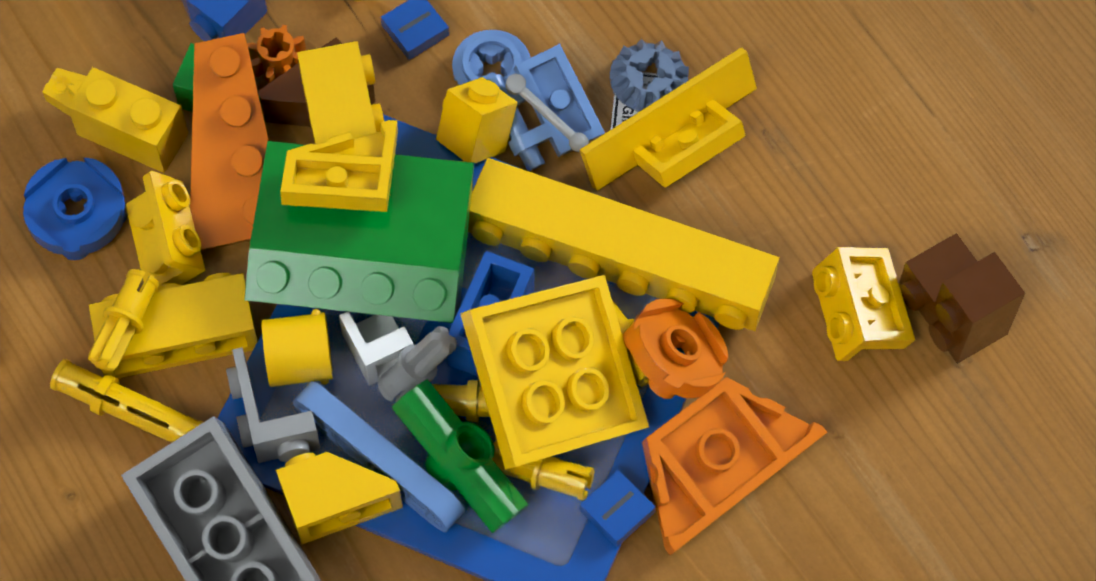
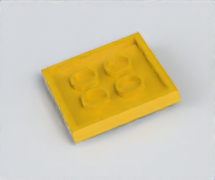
M605 275L460 313L505 470L649 427Z

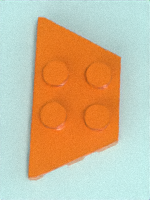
M725 377L713 389L700 396L642 441L663 543L667 553L672 555L828 433L825 428L816 422L808 424L784 411V406L769 398L756 397L750 392L749 388Z

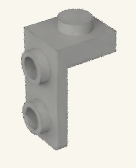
M243 347L232 349L236 366L227 368L226 372L232 398L238 399L243 397L246 414L236 417L243 448L254 446L258 463L274 459L287 462L297 455L321 449L312 411L260 422Z

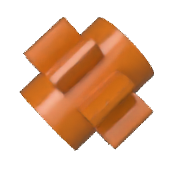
M283 25L280 29L274 28L269 30L263 27L260 29L261 35L257 43H247L250 59H252L251 64L254 77L263 75L268 84L298 64L297 52L306 51L304 37L298 36L293 39L288 33L287 25Z

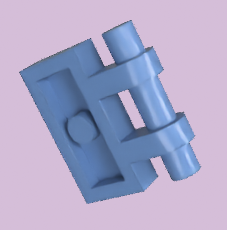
M560 44L515 65L514 71L525 78L526 88L574 132L585 134L589 142L605 134ZM501 74L487 79L494 82L500 90L517 101V106L526 102L521 95H512L506 90V84ZM516 107L509 135L511 141L508 142V145L514 156L520 155L527 171H533L545 164L537 146L550 140L558 157L573 151L569 146V140L534 107L533 109L541 125L532 130H528Z

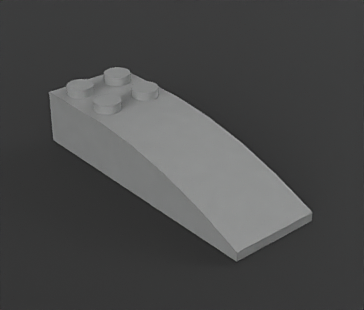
M214 416L121 475L185 581H321L225 423Z

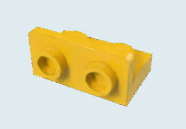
M150 171L143 176L146 192L125 204L140 268L145 272L143 281L146 283L148 277L152 275L158 280L159 286L167 283L182 285L206 271L201 254V240L195 230L189 207L190 196L184 187L183 181Z
M837 247L812 270L814 289L820 300L827 325V335L832 343L837 361H848L862 349H905L915 341L888 248Z

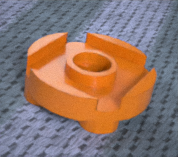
M657 299L647 304L625 331L623 339L625 346L631 351L636 364L648 378L649 386L655 394L664 399H671L675 395L683 398H699L713 389L723 379L726 373H723V365L728 361V350L720 332L706 316L698 312L692 317L687 312L679 309L684 303L675 299ZM681 347L685 354H682L676 348Z

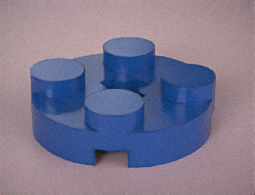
M62 158L46 164L31 177L24 192L23 215L30 234L43 248L52 253L62 254L69 260L83 259L89 253L95 252L110 243L119 233L128 215L124 192L118 177L108 166L91 158H84L85 162H68L67 158ZM82 198L87 200L83 205L84 210L77 215L65 214L67 209L64 202L71 199L74 202H78Z

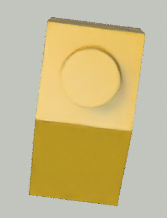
M329 452L319 455L314 453L297 455L288 460L285 467L276 470L301 544L403 508L400 489L395 480Z

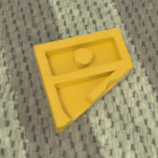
M397 120L381 122L380 132L353 139L351 132L331 137L322 144H308L288 150L280 190L281 204L387 212L398 136Z

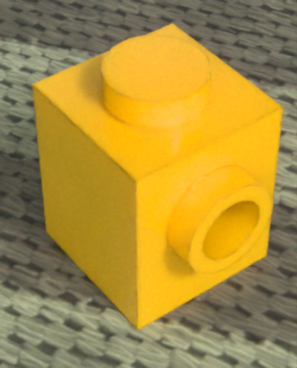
M484 77L447 89L442 104L443 110L436 140L465 162L478 163L487 159V157L491 158L504 153L518 102L500 90L494 82Z

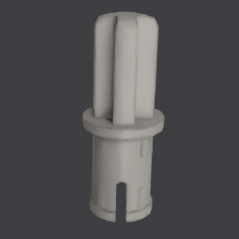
M436 327L417 345L406 346L400 352L398 362L383 373L378 380L379 391L383 397L391 402L396 397L397 402L422 381L428 379L431 382L437 374V366L456 349V338L449 335L447 328Z

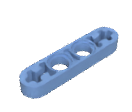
M311 381L293 399L292 403L299 413L312 411L316 429L360 466L395 480L400 489L401 500L442 532H447L465 512L463 505L446 487L320 384Z

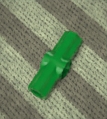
M428 379L416 385L392 406L393 411L428 453L425 460L428 474L448 490H458L492 534L501 529L528 506L525 499L492 460L495 448L489 434L475 423L462 422Z

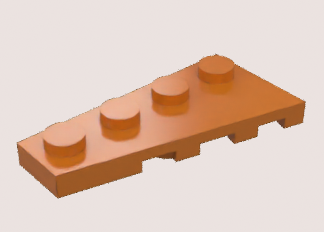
M245 33L198 42L194 45L190 211L195 230L201 240V251L251 240L267 141L269 139Z

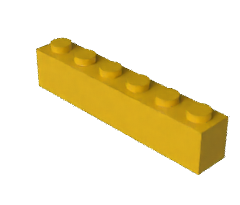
M488 157L471 195L468 232L478 241L487 245L496 246L503 244L518 249L525 257L533 261L547 262L550 260L567 266L571 272L582 278L590 279L605 275L607 281L616 283L621 290L632 295L643 296L648 294L659 299H675L684 303L679 308L680 310L687 313L697 311L714 317L719 324L730 329L741 330L746 328L756 331L776 277L780 258L778 256Z

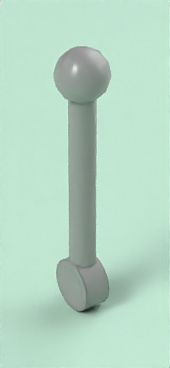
M515 73L507 78L506 90L512 95H521L569 140V146L572 150L580 152L581 148L589 144L585 134L574 132L526 88V80L522 75Z

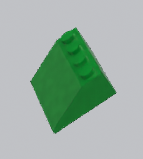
M267 141L249 246L244 300L453 323L461 303L474 162L395 154L387 212L291 206L281 204L280 190L288 150L304 146L305 144Z

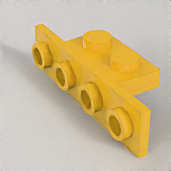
M742 47L581 148L580 153L591 186L598 191L638 165L666 188L744 138L746 134L742 121L726 108L757 89L747 51Z

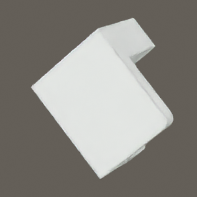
M349 312L339 315L342 336L369 386L378 382L381 375L398 362L399 354L406 346L414 345L406 328H398L392 316L374 315L355 324Z

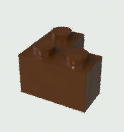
M957 233L905 262L899 281L902 297L907 306L913 311L919 310L929 324V333L935 345L942 352L948 351L957 364L1008 335L1025 295L1024 290L995 252L977 261Z

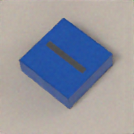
M407 0L381 16L382 27L408 60L449 36L448 25L428 0Z
M618 470L580 504L579 511L617 548L655 513L656 506Z

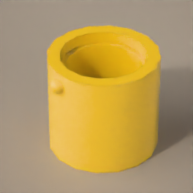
M314 309L308 315L262 320L263 347L270 387L311 381H320L321 384L326 385L329 383V380L333 379L325 312L321 313L320 310Z

